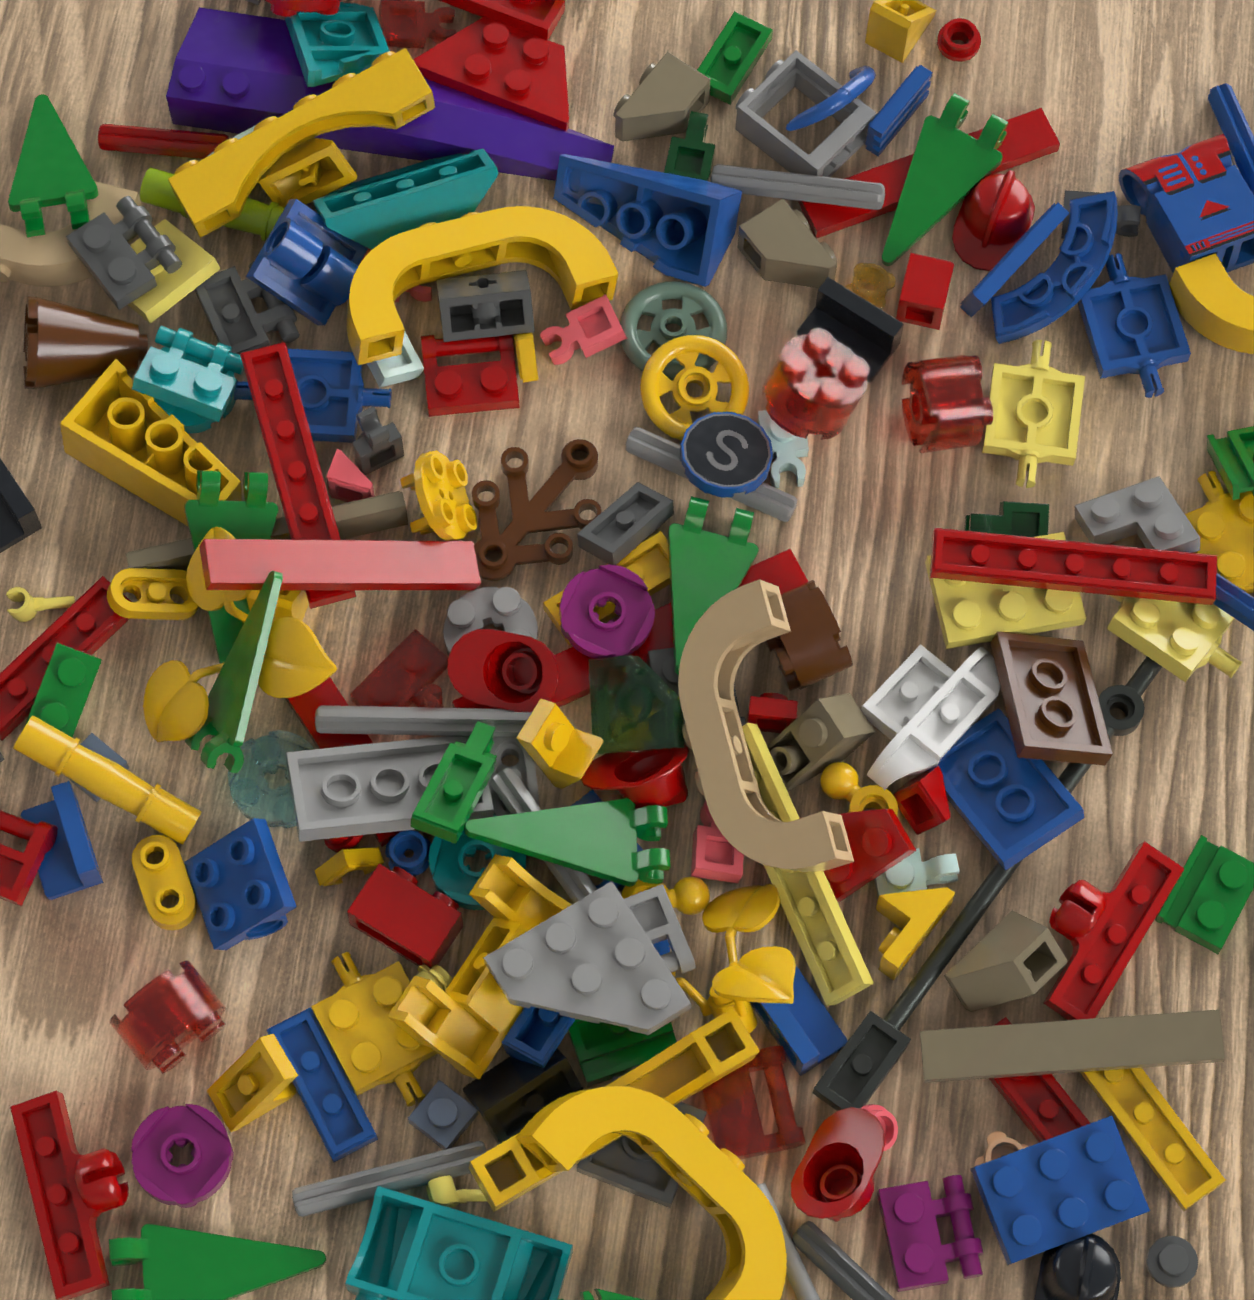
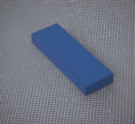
M1059 202L1057 204L1054 203L960 303L962 304L960 308L970 317L974 316L1067 217L1069 212Z
M311 1007L266 1030L268 1035H275L297 1072L298 1076L292 1082L333 1163L378 1140Z

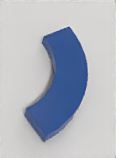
M1114 191L1070 200V218L1067 232L1059 248L1060 254L1045 273H1039L1026 284L991 298L995 338L998 344L1017 340L1048 326L1069 311L1089 291L1105 266L1113 246L1118 217L1117 197Z

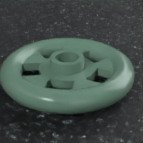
M661 282L641 290L626 305L620 319V325L627 339L621 341L623 350L630 361L641 371L644 370L648 359L651 357L647 350L652 343L660 347L674 338L687 335L706 336L716 339L723 344H726L727 322L720 305L703 289L684 282ZM670 299L682 300V309L670 308L663 310L662 301ZM703 313L709 327L696 330L695 321L691 316ZM642 314L654 317L651 323V331L637 329ZM669 324H678L681 330L670 332L665 327ZM699 354L695 366L709 369L716 360L707 355ZM673 359L664 368L663 373L670 380H674L684 367L676 359Z

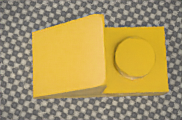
M544 699L539 700L516 737L551 783L560 789L579 781L583 777L604 742L601 737L575 729L556 703Z
M945 887L879 896L876 910L903 929L901 931L894 927L879 946L878 951L883 954L878 968L879 971L893 981L897 978L951 907L955 896L954 891Z
M270 1034L260 1037L206 1091L229 1131L233 1132L291 1099L297 1093L292 1081L298 1074L275 1035Z

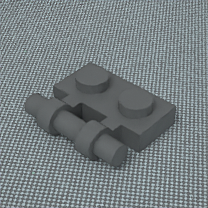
M131 196L123 197L116 205L117 209L124 216L122 221L114 225L104 212L66 236L69 246L119 310L157 286L155 277L150 272L152 269L161 264L166 272L171 274L176 272L182 265L181 260L174 253L176 250L175 245L167 235H160L152 225L153 217L144 206H138ZM137 235L147 246L145 250L138 254L128 243L129 240Z
M235 266L212 275L194 289L218 343L231 346L233 353L240 355L242 352L270 346L266 332L271 330L278 331L285 343L293 342L300 336L295 325L297 317L294 310L250 279L241 280ZM255 297L263 298L268 310L257 314L250 299Z

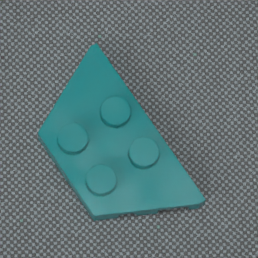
M340 2L339 11L334 15H323L317 12H297L294 16L284 17L307 87H315L336 81L348 73L358 74L371 67L372 62L377 57L390 51L373 7Z

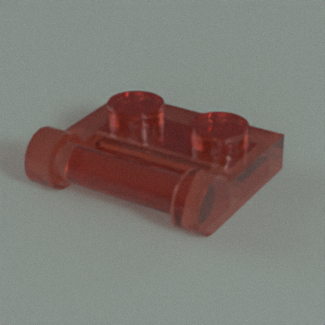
M770 1046L760 1049V1052L752 1061L701 1090L713 1143L719 1149L725 1148L731 1151L740 1160L797 1148L806 1143L803 1128L797 1127L783 1069V1064L787 1060L783 1046ZM764 1070L778 1129L776 1133L764 1135L750 1072Z

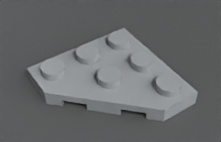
M612 881L483 957L489 971L512 1005L525 1008L532 1006L559 1012L561 1016L599 1024L604 1022L627 1027L629 1031L650 1035L691 1010V1002Z

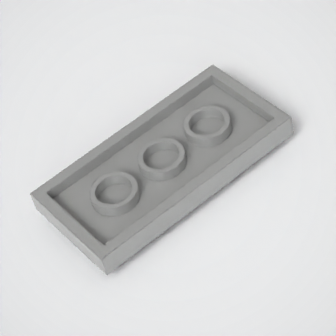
M442 736L286 752V766L299 842L414 830L411 827L412 814L449 744H455L456 741L466 744L470 736ZM488 783L469 820L493 817L494 807Z

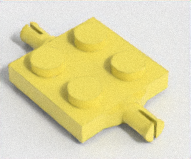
M1042 340L1033 341L1031 364L1012 366L994 363L991 376L982 453L1008 456L1019 460L1016 485L1023 487L1027 471L1026 488H1032L1036 485L1037 463L1050 462L1073 466L1077 452L1085 376L1062 373L1049 367L1052 343L1045 340L1042 356H1040Z
M1109 595L1121 604L1107 629L1184 682L1188 680L1197 668L1206 665L1208 662L1228 675L1229 678L1233 677L1243 663L1219 647L1222 636L1228 630L1234 618L1216 605Z

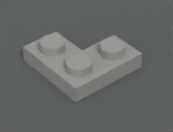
M1160 476L1075 505V519L1090 543L1110 544L1137 534L1148 549L1189 553L1200 550V536Z

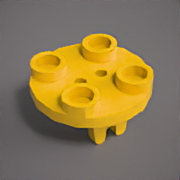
M437 450L421 454L415 462L414 473L400 478L402 488L410 487L411 491L416 492L421 511L425 516L409 523L411 532L416 533L420 531L421 535L435 532L446 541L462 539L466 536L467 532L476 530L478 525L476 513L469 504L465 489L468 483L467 471L460 460L450 461Z

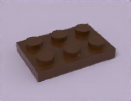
M997 631L990 645L1017 757L1105 766L1113 753L1084 642L1081 640Z

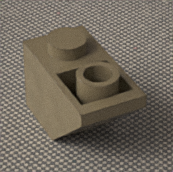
M667 52L657 65L651 63L646 68L640 78L639 86L631 96L629 94L624 95L618 102L613 113L615 117V137L621 141H630L684 133L688 127L691 111L701 113L709 103L711 79Z
M784 199L779 200L739 226L737 248L764 280L820 288L827 277L835 280L837 259L833 250L827 243H819L810 232V226L805 216L797 209L792 210Z
M849 693L816 700L772 740L767 747L789 792L822 773L829 764L846 759L876 731Z
M1012 910L959 960L944 977L963 1007L973 1012L1034 995L1068 961L1047 927Z

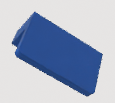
M70 781L51 787L54 796L53 801L21 812V818L36 824L40 821H45L58 828L56 841L51 850L45 854L38 870L45 896L49 900L104 883L80 805Z
M796 966L793 982V1004L750 1003L795 1070L802 1076L842 1050L848 1040Z

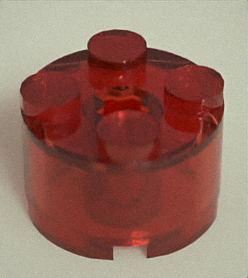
M813 328L808 334L792 338L783 347L762 387V395L765 393L768 401L765 408L771 419L778 426L794 436L806 439L808 434L822 435L820 440L833 438L844 429L866 391L867 376L870 373L869 364L847 346L835 340L828 331Z
M956 355L911 361L906 364L902 375V385L910 384V398L902 399V411L913 446L922 445L919 450L920 453L976 446L981 441L984 426L992 424L993 407L988 397L983 398L980 383L982 380V365L978 356Z
M189 960L179 963L184 972L174 976L168 969L127 1000L123 1006L129 1013L122 1020L114 1014L109 1021L146 1070L157 1067L162 1074L170 1071L186 1057V1054L182 1051L185 1046L197 1037L202 1043L208 1041L226 1025L221 1017L226 1007Z

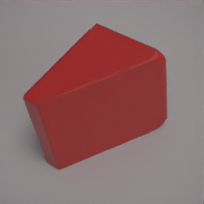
M939 766L912 778L893 793L898 808L917 835L951 818L943 774Z

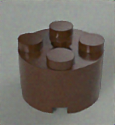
M811 580L781 594L791 632L769 639L765 643L770 652H775L780 664L778 668L789 691L797 688L801 690L852 667L853 663L847 645L841 648L838 643L841 640L839 635L841 630L822 591L819 587H816L815 581Z

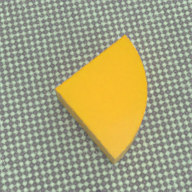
M532 332L513 334L520 380L522 379L523 383L538 381Z
M379 847L342 849L314 871L319 886L338 885L343 883L341 877L346 873L354 870H363L364 875L369 874L376 869L378 864L382 865L384 860Z

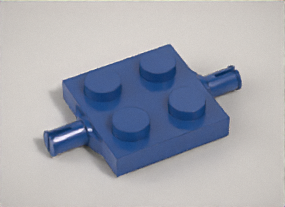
M1116 253L1115 257L1111 254L1105 264L1110 281L1101 287L1089 289L1078 302L1099 376L1102 379L1127 373L1139 374L1145 391V397L1152 398L1153 393L1157 397L1164 393L1157 370L1163 366L1188 362L1191 355L1166 274L1148 278L1129 277L1122 254Z
M287 349L313 441L352 443L356 441L357 414L363 411V406L391 408V388H364L362 380L363 364H357L353 352ZM237 380L234 400H252L248 382Z

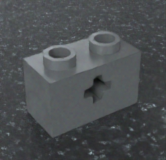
M527 270L436 280L444 342L535 332L531 289Z

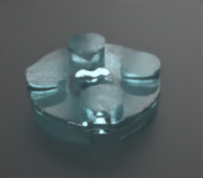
M281 730L268 732L269 735L261 736L256 740L254 738L247 740L240 747L244 755V762L238 773H232L228 770L230 793L234 804L249 820L253 818L266 819L268 827L281 826L283 828H293L296 826L286 766V752L314 750V747L306 739L295 733ZM279 768L284 769L285 779L288 783L284 787L279 786L277 789H270L269 782L264 779V776L267 773L275 774Z

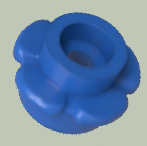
M406 830L399 832L389 840L385 849V855L390 860L388 863L390 869L392 870L396 866L413 876L422 874L429 867L428 860L431 842L417 831ZM407 850L414 852L411 858H407L404 855Z

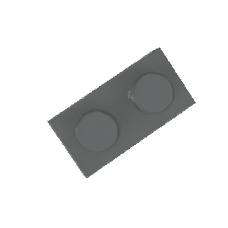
M637 482L577 533L578 546L606 563L616 565L674 515L673 500Z

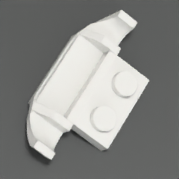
M921 644L861 708L868 721L891 740L868 771L867 776L886 790L890 784L902 777L920 774L939 764L944 755L989 706L995 703L998 697L1000 682L994 657L990 655V652L983 647L978 648L956 671H953Z

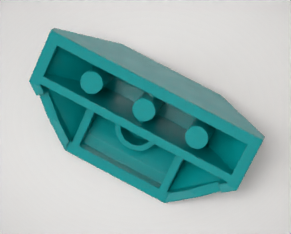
M483 148L473 150L469 154H453L429 159L350 183L329 193L327 196L319 197L313 201L315 209L321 215L327 228L372 250L386 239L399 233L416 229L423 224L430 222L441 223L474 212L497 178L498 170Z

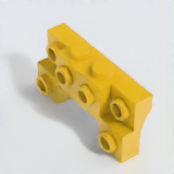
M496 854L469 893L494 918L445 992L432 980L414 976L387 1016L419 1044L431 1047L463 1075L476 1079L481 1078L500 1049L505 1036L524 1009V1007L509 1003L486 966L483 957L572 905L540 883L512 857Z

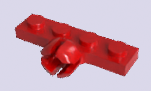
M1144 841L1137 846L1110 892H1102L1086 880H1078L1076 883L1071 884L1059 898V902L1062 904L1060 908H1053L1049 923L1052 929L1070 940L1073 952L1043 1004L1067 1020L1096 1018L1185 868Z
M57 1090L10 1106L56 1300H69L110 1286L96 1229V1220L103 1212L123 1206L128 1199V1182L119 1184L117 1181L118 1177L125 1174L120 1159L116 1153L105 1148L85 1155L79 1154L64 1095Z

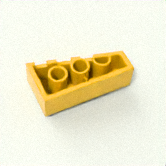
M117 359L112 362L60 423L64 452L186 526H188L184 504L188 500H197V470L221 472L219 500L242 501L241 481L201 442L197 443L185 431L184 425L173 414L169 416L154 401V397L132 390L133 379L127 374V369Z

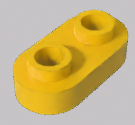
M123 569L114 576L107 590V600L112 610L128 619L185 620L192 617L199 608L189 594L186 581L187 571ZM129 592L134 594L138 601L130 602L126 600L123 593ZM170 594L181 596L184 603L178 604L173 602Z
M151 835L145 837L133 850L132 866L152 921L162 929H182L194 919L197 912V900L176 843L166 836ZM153 852H162L164 858L158 864H150L147 862L149 855ZM169 895L179 897V902L176 906L172 908L162 906L165 897Z

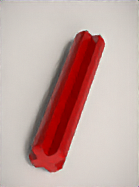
M102 124L98 131V144L102 150L200 159L208 157L219 144L229 139L228 135L219 133Z

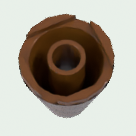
M27 296L23 351L25 352V361H27V366H23L25 389H37L97 378L105 372L115 359L127 369V372L135 371L138 368V361H143L148 351L147 334H139L138 324L47 299Z

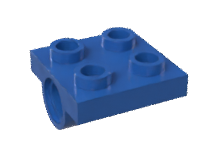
M290 199L246 277L316 325L322 326L326 325L335 307L342 305L349 299L353 276L368 248L327 228L321 215L298 199Z
M251 819L184 862L214 950H228L243 940L258 939L279 931L288 923L286 914L297 907L266 819Z

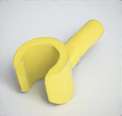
M14 587L6 593V596L11 601H25L20 608L7 610L19 622L30 621L35 617L37 611L69 608L75 603V596L33 598L21 587Z
M450 1175L434 1178L428 1182L426 1187L430 1202L450 1208L457 1206L459 1203L487 1202L481 1189H461L456 1191L452 1176Z

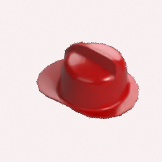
M1009 170L1006 174L990 175L979 181L977 186L965 197L955 221L952 235L955 252L964 263L975 269L990 271L1029 230L1033 221L1035 205L1032 196L1021 181L1016 179L1014 171Z
M476 629L464 634L453 645L448 657V675L453 687L465 699L485 706L514 712H532L540 699L549 701L554 696L559 683V667L554 654L543 642L521 634L495 629Z
M675 742L657 747L613 751L594 759L580 781L584 786L591 789H617L624 799L629 798L635 803V809L651 805L667 807L682 803L688 797L682 763L687 758L689 749L684 743Z
M850 1107L836 1111L823 1121L814 1134L791 1181V1197L800 1211L810 1217L828 1218L838 1222L841 1218L851 1217L862 1211L870 1202L874 1191L873 1175L880 1163L885 1147L884 1129L876 1116L866 1109Z

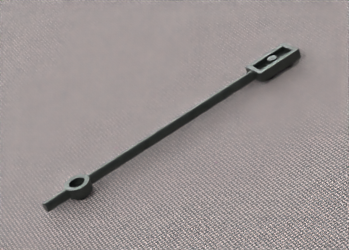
M1147 656L1126 685L1108 687L1098 698L1109 740L1113 735L1124 736L1132 733L1141 722L1144 715V703L1141 696L1162 668L1161 665ZM1119 708L1125 713L1126 717L1124 719H1116L1110 714V710ZM1070 762L1058 779L1070 794L1092 764ZM1023 859L1006 871L998 862L885 1018H880L872 1011L867 1014L814 1087L812 1092L814 1095L837 1111L850 1107L861 1108L866 1105L911 1041L909 1037L900 1032V1029Z

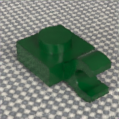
M691 111L685 139L671 138L664 173L709 181L715 155V144L705 143L708 129V114Z
M1003 501L1000 502L999 515L974 513L965 515L964 531L1025 537L1048 535L1049 504Z

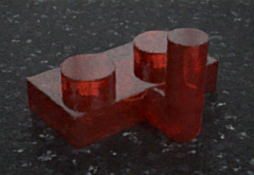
M415 629L350 693L351 701L357 706L409 707L413 703L417 707L444 708L442 690L438 685L432 683L448 668V657Z

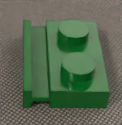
M1254 426L1227 431V437L1216 439L1213 434L1206 435L1207 451L1232 499H1240V493L1251 491L1254 496Z
M1201 835L1183 867L1185 868L1167 897L1155 921L1161 924L1162 922L1175 928V932L1219 954L1254 889V863L1223 846L1218 847L1208 842V838Z
M575 1019L568 1030L587 1087L613 1079V1076L625 1075L677 1042L671 1022L650 1035L629 1031L627 1027L604 1022L597 1024Z

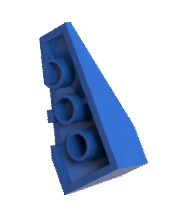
M562 154L559 157L553 199L594 227L600 226L621 240L620 245L631 252L637 251L654 263L653 267L664 275L706 287L710 284L735 235L742 191L701 179Z

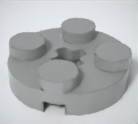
M483 587L472 590L461 596L460 599L453 601L447 610L443 633L448 656L453 645L464 634L476 629H484V626L488 624H493L494 627H501L505 632L521 634L538 640V627L533 610L526 601L520 598L519 593L510 587Z

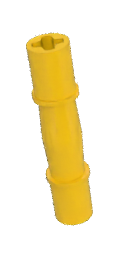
M34 715L31 716L13 747L14 750L55 772V776L59 777L63 774L97 797L137 816L136 822L140 823L141 821L181 845L184 844L202 811L160 788V784L157 783L153 787L118 763L80 745L81 739L77 737L74 739Z

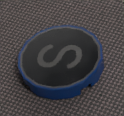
M713 412L698 418L686 429L680 447V461H682V465L685 468L684 473L688 480L704 493L721 498L733 497L734 493L745 491V494L755 491L766 480L773 459L771 440L763 427L751 418L734 412Z

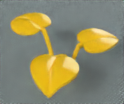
M214 527L207 532L190 559L186 576L187 588L192 600L201 609L217 611L224 606L227 613L245 623L248 614L238 609L233 601L245 599L251 590H206L199 546L204 539H236L227 530L221 527ZM283 617L272 622L258 680V685L263 692L274 698L295 697L314 689L336 672V665L324 652L314 632L307 624L293 617ZM171 660L160 665L152 673L145 688L143 710L148 730L157 742L183 741L194 736L202 728L208 717L209 700L206 690L197 682L203 677L220 673L224 663L197 669L190 675L188 668L183 662Z
M753 885L736 888L714 898L705 908L702 915L705 928L714 933L726 931L725 941L729 959V967L724 968L714 976L712 987L709 990L710 996L707 1000L685 978H675L676 971L672 972L682 990L700 1007L703 1016L713 1014L715 1019L734 1008L749 1034L756 1028L758 1023L750 1002L793 1004L794 1001L793 982L796 964L791 951L777 946L761 947L747 952L739 961L735 944L737 931H758L775 916L780 903L779 892L775 885Z

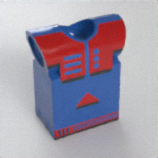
M1224 134L1189 145L1179 153L1156 157L1120 171L1119 184L1123 194L1131 205L1141 207V214L1146 216V223L1172 273H1174L1176 267L1214 253L1218 256L1227 273L1254 263V195L1236 165H1232L1229 144Z

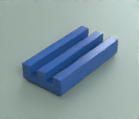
M922 65L916 66L868 124L865 143L868 151L879 157L928 97L929 90L927 89L930 87L931 81L929 80L933 72Z

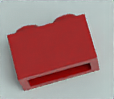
M378 864L347 910L350 925L418 967L426 965L431 969L434 965L440 963L463 928L462 913L457 911L459 905L439 891H435L431 895L417 886L418 880L404 869L395 866L391 871Z

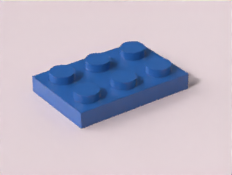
M999 708L972 725L937 765L943 774L947 800L1005 871L1085 818L1083 808L1043 760L1017 757L1009 720Z
M1113 1116L970 1169L1007 1265L1150 1211Z

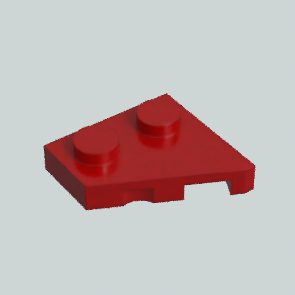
M877 809L840 814L842 815L854 862L824 871L837 902H841L917 851L893 809Z

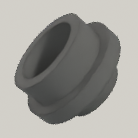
M1165 1236L1158 1239L1150 1247L1147 1253L1146 1264L1151 1277L1157 1283L1165 1287L1177 1288L1184 1286L1195 1276L1198 1268V1257L1193 1246L1185 1239L1177 1236Z

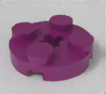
M600 565L598 569H591L585 573L583 571L577 574L568 583L561 598L559 609L561 633L577 651L585 656L604 661H622L645 643L653 626L655 609L646 584L637 574L618 565ZM607 602H611L616 605L614 613L620 617L617 621L609 620L607 623H603L598 620L599 614L594 612L593 609L596 605L604 607Z
M193 1104L172 1108L167 1106L151 1113L135 1132L131 1147L133 1171L140 1186L155 1200L166 1205L190 1208L198 1202L210 1198L222 1187L230 1173L234 1152L226 1128L212 1112ZM188 1143L192 1144L194 1148L190 1154L193 1157V1161L189 1165L182 1163L178 1167L172 1166L171 1163L174 1157L170 1149L175 1144L181 1148L185 1147Z

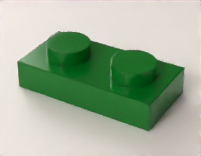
M734 11L697 71L711 79V96L729 105L732 104L771 42L773 29Z
M57 643L25 725L31 716L34 715L73 737L102 659Z

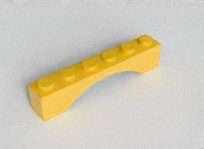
M406 47L396 53L394 51L386 52L377 57L372 62V66L358 74L348 73L334 82L332 88L318 96L312 94L300 99L293 106V110L279 118L271 116L262 120L254 127V131L239 140L231 138L222 142L215 148L213 154L201 161L191 160L182 164L176 169L175 175L168 178V181L199 237L202 238L238 218L249 194L261 176L281 156L300 143L323 133L349 127L375 126L398 129L435 108L433 92Z
M732 1008L605 1087L627 1086L651 1092L675 1106L752 1061L760 1051L737 1012ZM610 1132L601 1136L586 1149L576 1163L616 1141L623 1135ZM518 1134L469 1163L468 1168L493 1212L561 1173L551 1172L515 1138Z

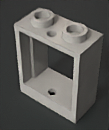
M795 50L785 61L778 60L767 72L765 80L755 90L749 88L739 98L736 104V130L790 173L831 177L866 143L868 124L876 116V112L860 99H854L844 108L831 115L841 124L809 155L762 118L794 87L818 104L837 92L842 85Z

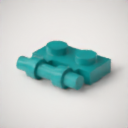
M161 325L156 334L155 343L168 347L170 350L165 352L150 346L134 376L132 390L219 422L235 391L237 383L236 378L223 374L226 369L242 375L244 367L241 355L233 353L231 346L220 342L215 346L194 338L191 331L183 328L175 331ZM187 354L208 362L209 365L205 367L184 358Z

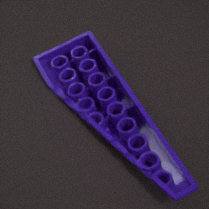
M199 7L175 58L166 99L172 124L240 134L268 117L276 116L279 118L293 110V106L300 99L308 95L315 94L318 96L332 88L335 81L315 87H307L285 20ZM426 78L424 79L433 92L435 108L398 129L375 126L349 127L314 137L333 140L338 149L418 161H426L453 154H469L473 150L484 148L497 166L499 173L556 181L559 157L562 154L612 163L614 145L572 129L562 130Z

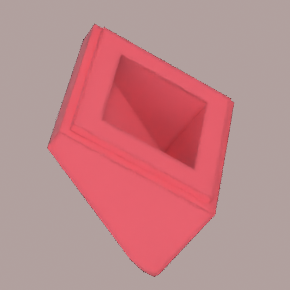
M337 449L326 476L331 498L352 502L374 497L373 483L341 450Z

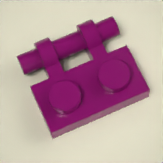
M952 1175L942 1179L946 1195L942 1199L932 1200L928 1181L878 1190L877 1196L897 1292L947 1284L949 1278L945 1263L960 1261L963 1279L976 1278L983 1275L979 1256L984 1254L981 1239L975 1238L970 1216V1211L974 1210L971 1194L965 1193L962 1175ZM950 1216L955 1242L941 1245L936 1218Z

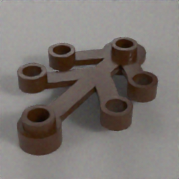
M577 439L567 443L561 453V465L530 501L526 482V473L529 469L527 453L519 447H511L503 452L501 456V469L508 479L513 521L501 535L496 515V508L500 503L498 486L492 481L484 480L478 482L473 487L472 501L475 508L479 511L482 539L474 545L481 578L488 581H499L508 577L516 565L542 562L562 565L570 561L573 556V542L564 533L550 535L545 544H518L529 533L580 528L582 530L602 513L599 503L592 499L579 501L574 509L547 512L573 480H586L595 474L598 468V452L591 442ZM576 451H583L588 454V457L579 461L575 460L571 455ZM512 458H518L523 462L518 468H511L506 463ZM484 491H489L494 494V498L485 502L481 501L478 495ZM584 510H591L595 512L596 516L591 520H584L579 514ZM560 543L564 544L568 549L563 554H555L551 551V547ZM491 551H497L502 555L501 559L496 562L488 561L485 556Z

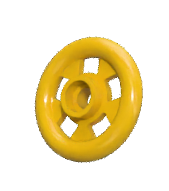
M687 335L664 343L651 355L642 372L640 392L643 406L651 421L668 436L682 441L686 429L692 425L690 412H700L709 409L710 413L734 412L743 415L749 399V382L742 362L729 347L710 337ZM699 354L707 355L718 362L713 373L703 367L695 366ZM676 359L684 369L676 375L674 380H670L663 373V370L669 362ZM697 383L702 389V395L699 397L690 396L686 391V385ZM717 383L731 384L729 403L715 400L718 392ZM668 392H672L675 402L680 406V409L671 414L667 412L660 400V397Z

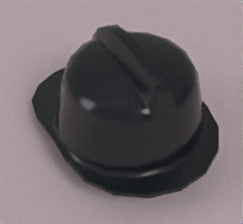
M1091 1233L1045 1251L1040 1264L1034 1300H1117L1121 1272L1120 1262L1114 1249L1102 1237Z

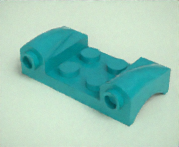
M377 1186L367 1227L345 1285L350 1293L356 1295L355 1300H558L573 1254V1245Z

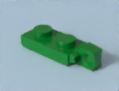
M477 721L466 744L458 741L455 744H449L412 814V828L454 844L457 843L494 772L497 756L490 752L494 745L493 734L496 727Z

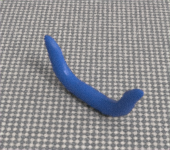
M862 66L851 70L849 73L851 80L827 99L794 117L786 125V130L801 129L835 114L856 99L873 83L876 77L875 71L869 66Z

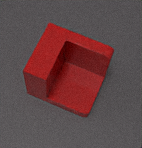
M910 253L896 319L900 322L940 330L954 263Z

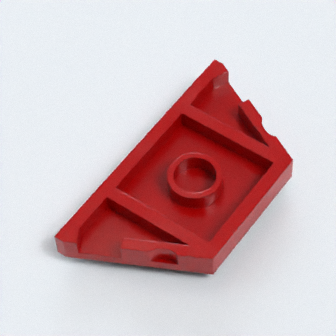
M483 16L414 58V62L421 74L428 80L567 131L569 129L565 47L563 45Z

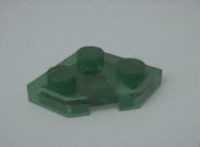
M625 655L588 659L592 735L601 737L604 741L596 755L685 748L682 732L683 712L680 698L639 656Z

